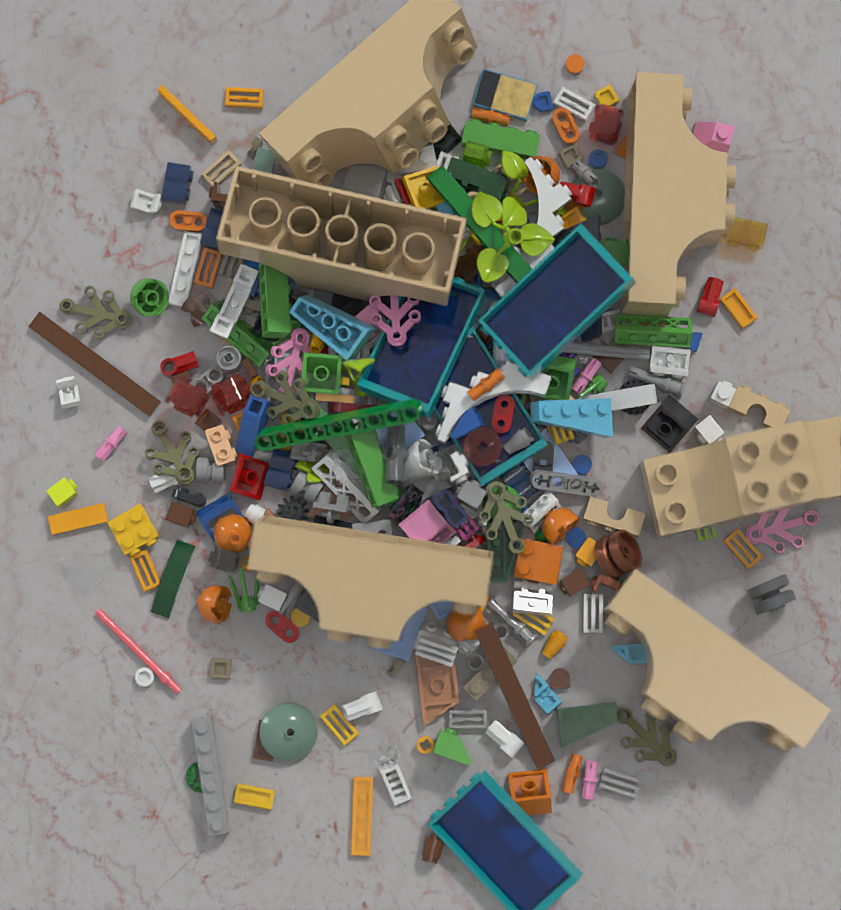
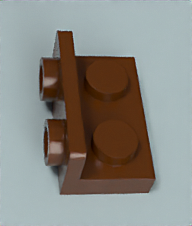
M474 244L466 250L467 253L464 256H459L454 277L461 278L468 284L480 274L477 268V257L485 249L483 245L476 246Z

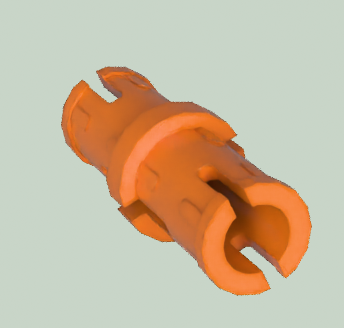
M473 107L471 119L488 122L487 124L497 123L508 127L510 115L494 112L492 109L489 111Z
M497 368L486 378L480 379V382L467 391V393L475 402L487 391H492V388L505 379V377Z
M571 753L568 769H565L566 776L561 791L570 794L574 793L577 778L580 777L579 771L584 756Z

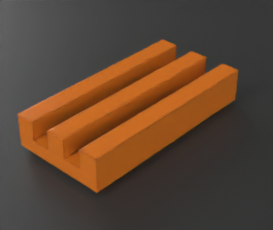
M204 247L194 280L195 285L213 289L223 254H219L217 250ZM207 253H211L203 281H199ZM217 255L210 282L207 283L214 256Z

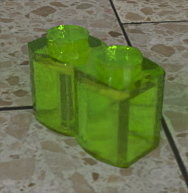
M467 140L463 161L478 167H489L492 158V151L489 150L490 146Z

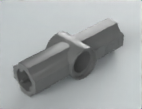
M403 424L388 427V441L382 453L383 459L387 461L386 483L388 484L403 483L404 463L409 455L408 449L404 447L405 425Z

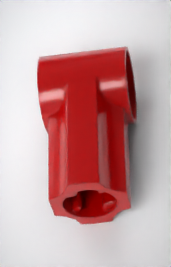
M563 181L560 182L562 186L567 185L572 192L570 197L573 202L585 207L592 206L596 188L585 184L576 185Z
M708 277L696 312L712 317L716 316L724 281L719 278Z
M194 351L174 358H166L160 364L161 372L166 378H172V376L199 367ZM167 364L175 366L172 372L164 370Z

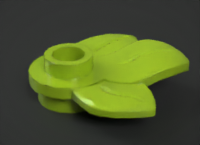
M304 460L297 462L295 467L308 473L306 477L307 482H322L311 469L317 462ZM323 463L319 467L323 473L330 474V469Z

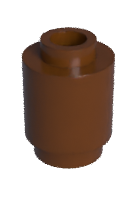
M430 833L429 837L425 836L421 853L423 861L437 864L438 859H440L444 842L438 835Z

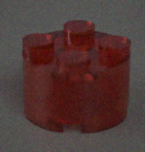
M597 104L594 115H596L595 122H591L589 127V138L595 142L615 146L622 127L621 120L619 119L624 117V109Z
M239 373L231 375L228 378L229 380L223 383L217 382L211 386L212 391L210 395L222 416H225L224 412H228L230 415L244 409L252 394L245 377L240 376Z
M180 377L179 380H175L164 401L168 405L170 402L175 404L173 408L190 417H193L195 414L196 419H199L210 397L207 394V389L199 385L195 387L190 384L189 380Z
M478 427L470 431L463 441L464 455L477 466H487L495 463L501 457L504 449L501 435L490 427ZM482 441H484L485 444H488V448L485 449V452H483V449L479 448V445L482 444Z

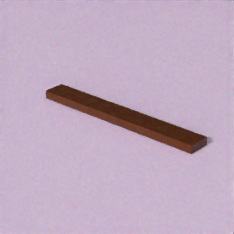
M39 312L28 326L149 417L160 405V400L43 313Z
M490 622L474 630L536 768L540 769L554 762L555 759L493 623Z

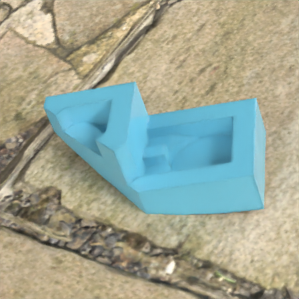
M642 644L612 646V650L629 664L647 663Z
M537 674L535 675V701L549 715L563 702Z

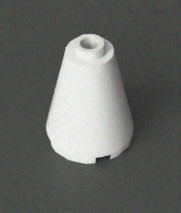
M420 439L408 449V459L404 463L403 483L434 476L441 470L439 455L437 452L433 453L431 449L433 446L427 440Z

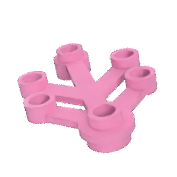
M371 296L369 299L370 306L376 308L392 321V327L383 322L381 315L378 313L371 315V324L379 327L387 334L388 342L392 346L398 347L403 345L407 339V331L421 320V315L419 311L412 310L409 313V319L401 327L400 320L420 300L411 301L410 297H408V300L399 309L398 296H390V310L381 302L379 296ZM373 300L379 301L377 304L372 303ZM416 314L418 315V318L413 319L411 318L412 315ZM377 317L380 320L378 322H374L373 319ZM395 334L400 335L398 339H395L393 336Z
M297 328L293 330L288 341L280 346H273L271 348V355L278 358L282 357L288 349L292 347L293 349L289 356L275 365L270 364L266 367V373L269 376H276L279 371L288 366L287 373L289 375L288 383L290 387L296 369L300 375L299 378H302L303 363L299 357L300 350L303 354L311 353L307 345L309 335L305 329ZM277 348L279 349L278 355L275 353ZM282 387L278 390L281 393H283Z
M787 509L779 511L772 525L765 528L764 525L768 517L773 515V513L761 515L757 524L751 525L746 530V538L750 543L758 544L762 542L773 548L776 553H782L785 550V544L783 542H776L766 536L774 533L792 543L793 547L800 548L804 544L803 538L794 536L785 530L803 524L814 526L819 521V515L816 511L809 510L804 513L803 517L782 522L787 512L791 510ZM808 515L814 517L813 522L807 520ZM753 531H757L759 533V536L757 538H754L752 536ZM800 539L801 545H795L794 540ZM777 544H781L783 546V549L781 551H778L776 549Z

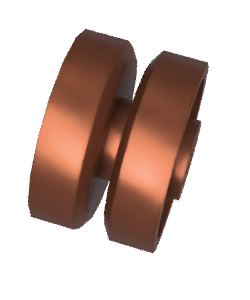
M625 529L598 539L595 544V555L602 571L612 579L639 569L642 564L639 544L635 537Z

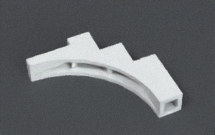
M530 157L525 163L532 173L538 192L539 213L537 225L543 227L555 237L565 230L563 227L565 222L559 214L555 216L554 213L572 201L570 197L572 192L567 185L562 186L560 183L553 187L555 182L549 174L545 176L541 169L544 167L540 161ZM550 244L544 252L537 256H529L523 253L521 257L533 269L555 247Z
M507 361L506 365H502L500 368L505 379L496 384L492 391H487L475 402L467 393L470 390L469 388L450 382L448 387H444L441 397H444V403L450 406L445 407L442 418H445L443 425H439L435 436H438V442L446 444L452 430L460 421L465 411L474 408L488 399L513 393L545 397L551 376L539 373L534 379L529 376L525 378L518 371L519 365ZM478 371L477 376L473 375L470 387L476 386L480 379L486 378L489 375Z

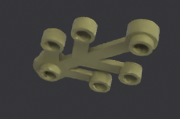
M87 286L84 289V294L90 298L95 308L75 304L69 298L63 299L60 302V310L64 314L70 315L73 312L94 316L84 323L79 322L75 325V331L80 335L85 334L89 328L104 319L111 320V322L104 327H96L93 330V335L97 339H102L105 334L117 327L125 329L132 323L131 314L127 310H121L114 299V293L110 290L104 291L102 297L106 302H109L114 313L105 310L93 286ZM88 289H93L92 295L87 294ZM107 293L112 294L111 299L105 298ZM70 303V308L65 309L64 304ZM120 316L126 317L124 322L119 321ZM83 325L84 330L79 332L78 327ZM97 330H102L101 336L96 335Z
M280 371L275 376L284 393L269 388L262 380L254 382L250 387L251 393L255 397H261L265 394L284 402L267 409V415L270 418H275L281 412L292 407L301 409L296 413L290 412L284 416L285 424L296 422L303 417L314 419L320 414L319 404L315 400H311L305 390V380L297 378L292 383L293 388L298 391L301 400H298L288 383L289 375L286 371ZM280 374L284 376V380L280 378ZM297 381L301 383V387L297 385Z
M162 420L153 422L152 432L161 439L168 454L149 447L145 450L146 458L148 460L159 459L173 463L176 469L165 467L162 463H156L153 466L154 474L157 476L165 474L175 477L176 481L181 485L192 483L195 477L192 467L195 459L200 456L199 449L195 446L190 447L185 465L181 461L186 445L191 442V434L188 431L181 432L179 436L180 441L175 450L166 434V423ZM161 428L163 431L157 432V429ZM183 436L189 437L186 440L182 439ZM192 451H196V452H197V454H195V455H192V454H190V453H191ZM149 452H154V455L149 456L147 454ZM158 467L163 468L161 471H156ZM183 475H188L187 478H182Z
M493 481L486 489L489 497L486 505L478 514L481 521H489L491 518L490 512L495 502L497 503L498 511L491 527L486 530L485 536L489 540L496 539L498 528L503 520L510 538L508 545L510 551L516 554L521 553L525 548V543L517 537L510 517L521 521L525 526H531L534 519L529 514L524 515L507 507L504 499L514 502L519 508L525 507L527 500L523 496H516L507 492L503 483ZM494 487L499 488L498 494H493L492 490ZM520 498L524 500V504L521 506L517 503ZM483 512L488 514L487 519L481 518ZM525 517L531 518L530 523L526 524L524 522ZM491 530L495 532L492 538L488 536V532ZM519 542V548L514 549L513 543Z
M621 708L617 711L618 722L620 724H628L642 738L632 739L630 736H625L621 739L620 745L624 749L630 747H652L656 751V753H646L644 750L637 751L634 755L637 762L659 761L663 766H671L675 763L677 755L674 749L670 747L671 724L663 723L659 727V731L662 734L661 745L657 742L656 718H650L649 713L646 712L647 732L632 717L633 714L630 709ZM626 712L628 714V718H624L622 713ZM663 726L668 727V732L663 730ZM624 739L629 740V746L624 744ZM638 753H642L644 758L640 759ZM665 753L670 755V759L665 758Z

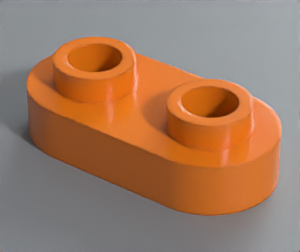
M566 108L556 109L553 113L552 121L561 140L568 145L576 143L580 133L570 111ZM563 116L565 120L561 122L558 120V117ZM567 133H572V134H573V137H572V138H568V137L566 136V134H567Z
M177 210L170 215L171 226L180 231L202 232L207 222V217L201 212ZM182 218L183 222L177 224V219ZM197 220L202 221L200 226L195 225Z

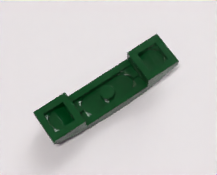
M177 539L161 578L151 612L170 618L177 593L196 546Z

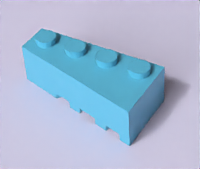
M309 294L299 297L289 311L290 314L346 361L356 358L376 330V327Z
M611 398L551 400L530 403L531 422L581 432L600 438L613 437Z

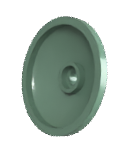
M594 168L592 169L594 174L601 179L599 186L594 183L597 186L596 191H600L602 195L599 197L595 195L592 206L581 211L586 220L595 215H601L600 225L611 222L621 213L624 207L625 189L621 180L615 174L605 169ZM579 175L572 183L576 185H589L587 182H583Z
M282 703L271 708L263 717L259 730L260 740L264 749L272 757L282 761H295L306 756L314 747L318 734L317 724L313 715L305 707L295 703ZM288 729H293L294 733L292 736L287 735Z

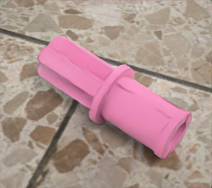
M595 358L590 360L583 372L580 371L581 375L572 386L573 390L579 394L584 391L601 366L600 361Z
M117 426L109 438H105L106 441L95 453V456L104 461L114 448L117 449L118 443L127 435V432L120 426Z
M586 760L585 776L582 777V780H584L583 799L592 800L594 798L595 782H598V779H596L598 761Z

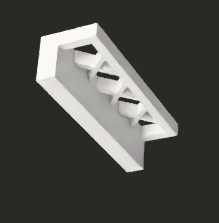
M333 448L311 468L336 496L337 494L347 495V493H353L356 496V502L349 500V506L352 507L351 512L362 523L369 521L384 506L383 504L378 507H371L361 478ZM325 463L330 469V474L323 473L319 467ZM333 479H340L343 483V488L336 487ZM360 507H366L371 513L365 517L360 512Z

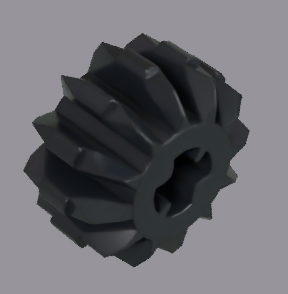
M292 495L290 496L289 503L286 498L283 499V502L286 504L285 506L278 504V507L283 509V511L277 512V515H284L281 518L300 521L301 518L305 520L309 518L303 515V513H308L310 510L308 508L302 509L307 505V502L305 501L300 504L301 497H298L296 502H294V496ZM292 507L294 509L298 508V510L296 511L297 515L295 517L293 515H288L290 513L289 509Z

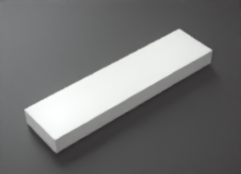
M184 231L168 305L182 308L184 301L190 296L201 250L200 241L202 234Z
M655 384L593 394L580 398H611L612 411L657 404Z

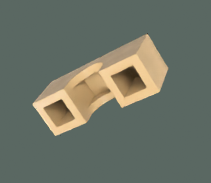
M745 385L735 388L736 391L726 409L744 417L750 407L756 406L764 413L762 426L770 428L785 423L790 412L787 409V405L778 401L774 403L769 400L768 396L762 393L757 395L752 392L751 388Z
M590 496L583 516L586 525L597 527V525L604 526V530L611 533L625 529L633 536H639L645 513L627 508L622 519L613 520L607 514L609 502Z

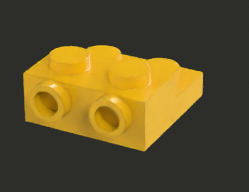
M438 166L402 177L412 206L433 210L436 209V205L446 202L427 180V177Z
M141 503L107 522L126 556L130 555L132 557L141 552L140 548L145 545L147 547L154 545L158 542L157 538L160 537Z

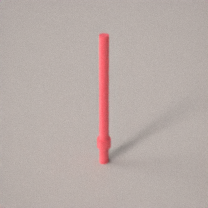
M101 609L96 611L95 615L159 677V680L164 685L166 684L175 694L182 690L171 679L172 676L168 672H164Z

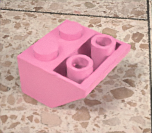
M429 500L399 524L409 538L445 543L457 533L447 522L443 514Z

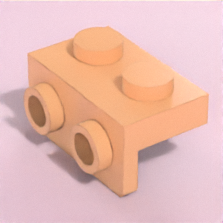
M223 424L205 430L216 465L227 464V467L235 465L237 454L235 448L230 446L229 441H231L229 431L224 429Z

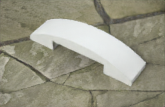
M243 264L240 265L227 298L212 324L211 333L228 339L246 305L259 271Z

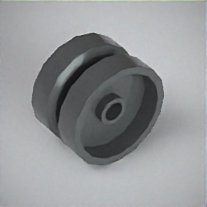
M786 574L746 590L749 598L752 600L763 597L762 601L755 603L753 606L757 615L767 611L772 612L796 600L793 590L789 589L783 592L779 590L790 583Z

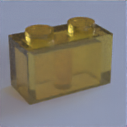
M735 217L733 227L729 226L724 242H728V245L733 247H739V245L746 246V249L751 251L761 250L764 246L768 224Z

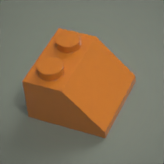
M522 539L525 543V548L521 553H518L514 577L557 585L564 547Z
M547 769L508 773L511 798L528 816L552 813Z

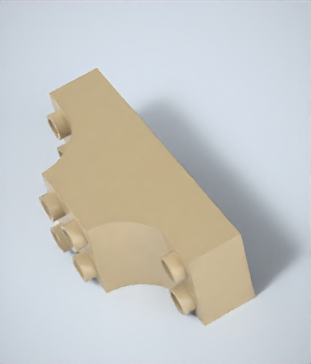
M409 0L259 133L280 168L291 179L328 187L333 180V174L351 165L374 164L386 168L393 174L401 167L408 168L413 165L421 149L429 142H438L446 134L447 126L450 125V122L440 103L443 82L447 74L454 67L468 63L474 56L475 49L477 48L462 8L453 0Z
M637 72L628 93L623 242L629 239L630 257L628 265H622V267L636 283L621 296L620 314L666 317L673 307L679 308L680 300L685 299L686 278L677 277L678 260L693 249L713 246L721 235H727L729 226L733 227L735 204L726 203V198L729 197L730 188H735L736 165H727L728 153L713 150L702 144L686 125L687 111L691 110L693 93L692 87H683L684 74Z
M236 166L217 235L219 254L250 260L275 268L291 277L296 282V285L334 292L369 301L373 295L405 296L447 306L464 237L466 218Z
M841 416L806 422L801 420L725 437L719 441L680 452L644 459L639 465L657 539L841 498Z
M263 515L254 523L248 569L257 570L256 579L265 582L279 583L280 578H284V575H290L299 581L315 600L319 611V628L328 630V639L339 642H351V637L357 634L368 636V646L388 649L393 640L399 641L407 620L420 608L440 600L453 601L452 610L465 614H476L477 605L485 606L494 551Z
M637 569L628 574L603 609L609 615L604 624L622 637L627 635L629 631H632L638 637L645 651L647 660L646 677L639 692L645 698V701L640 707L659 721H663L667 715L677 721L672 730L689 743L696 745L699 739L711 741L719 731L727 726L738 722L752 721L759 723L768 730L763 737L765 741L781 752L784 750L788 753L792 747L804 749L831 711L830 708Z

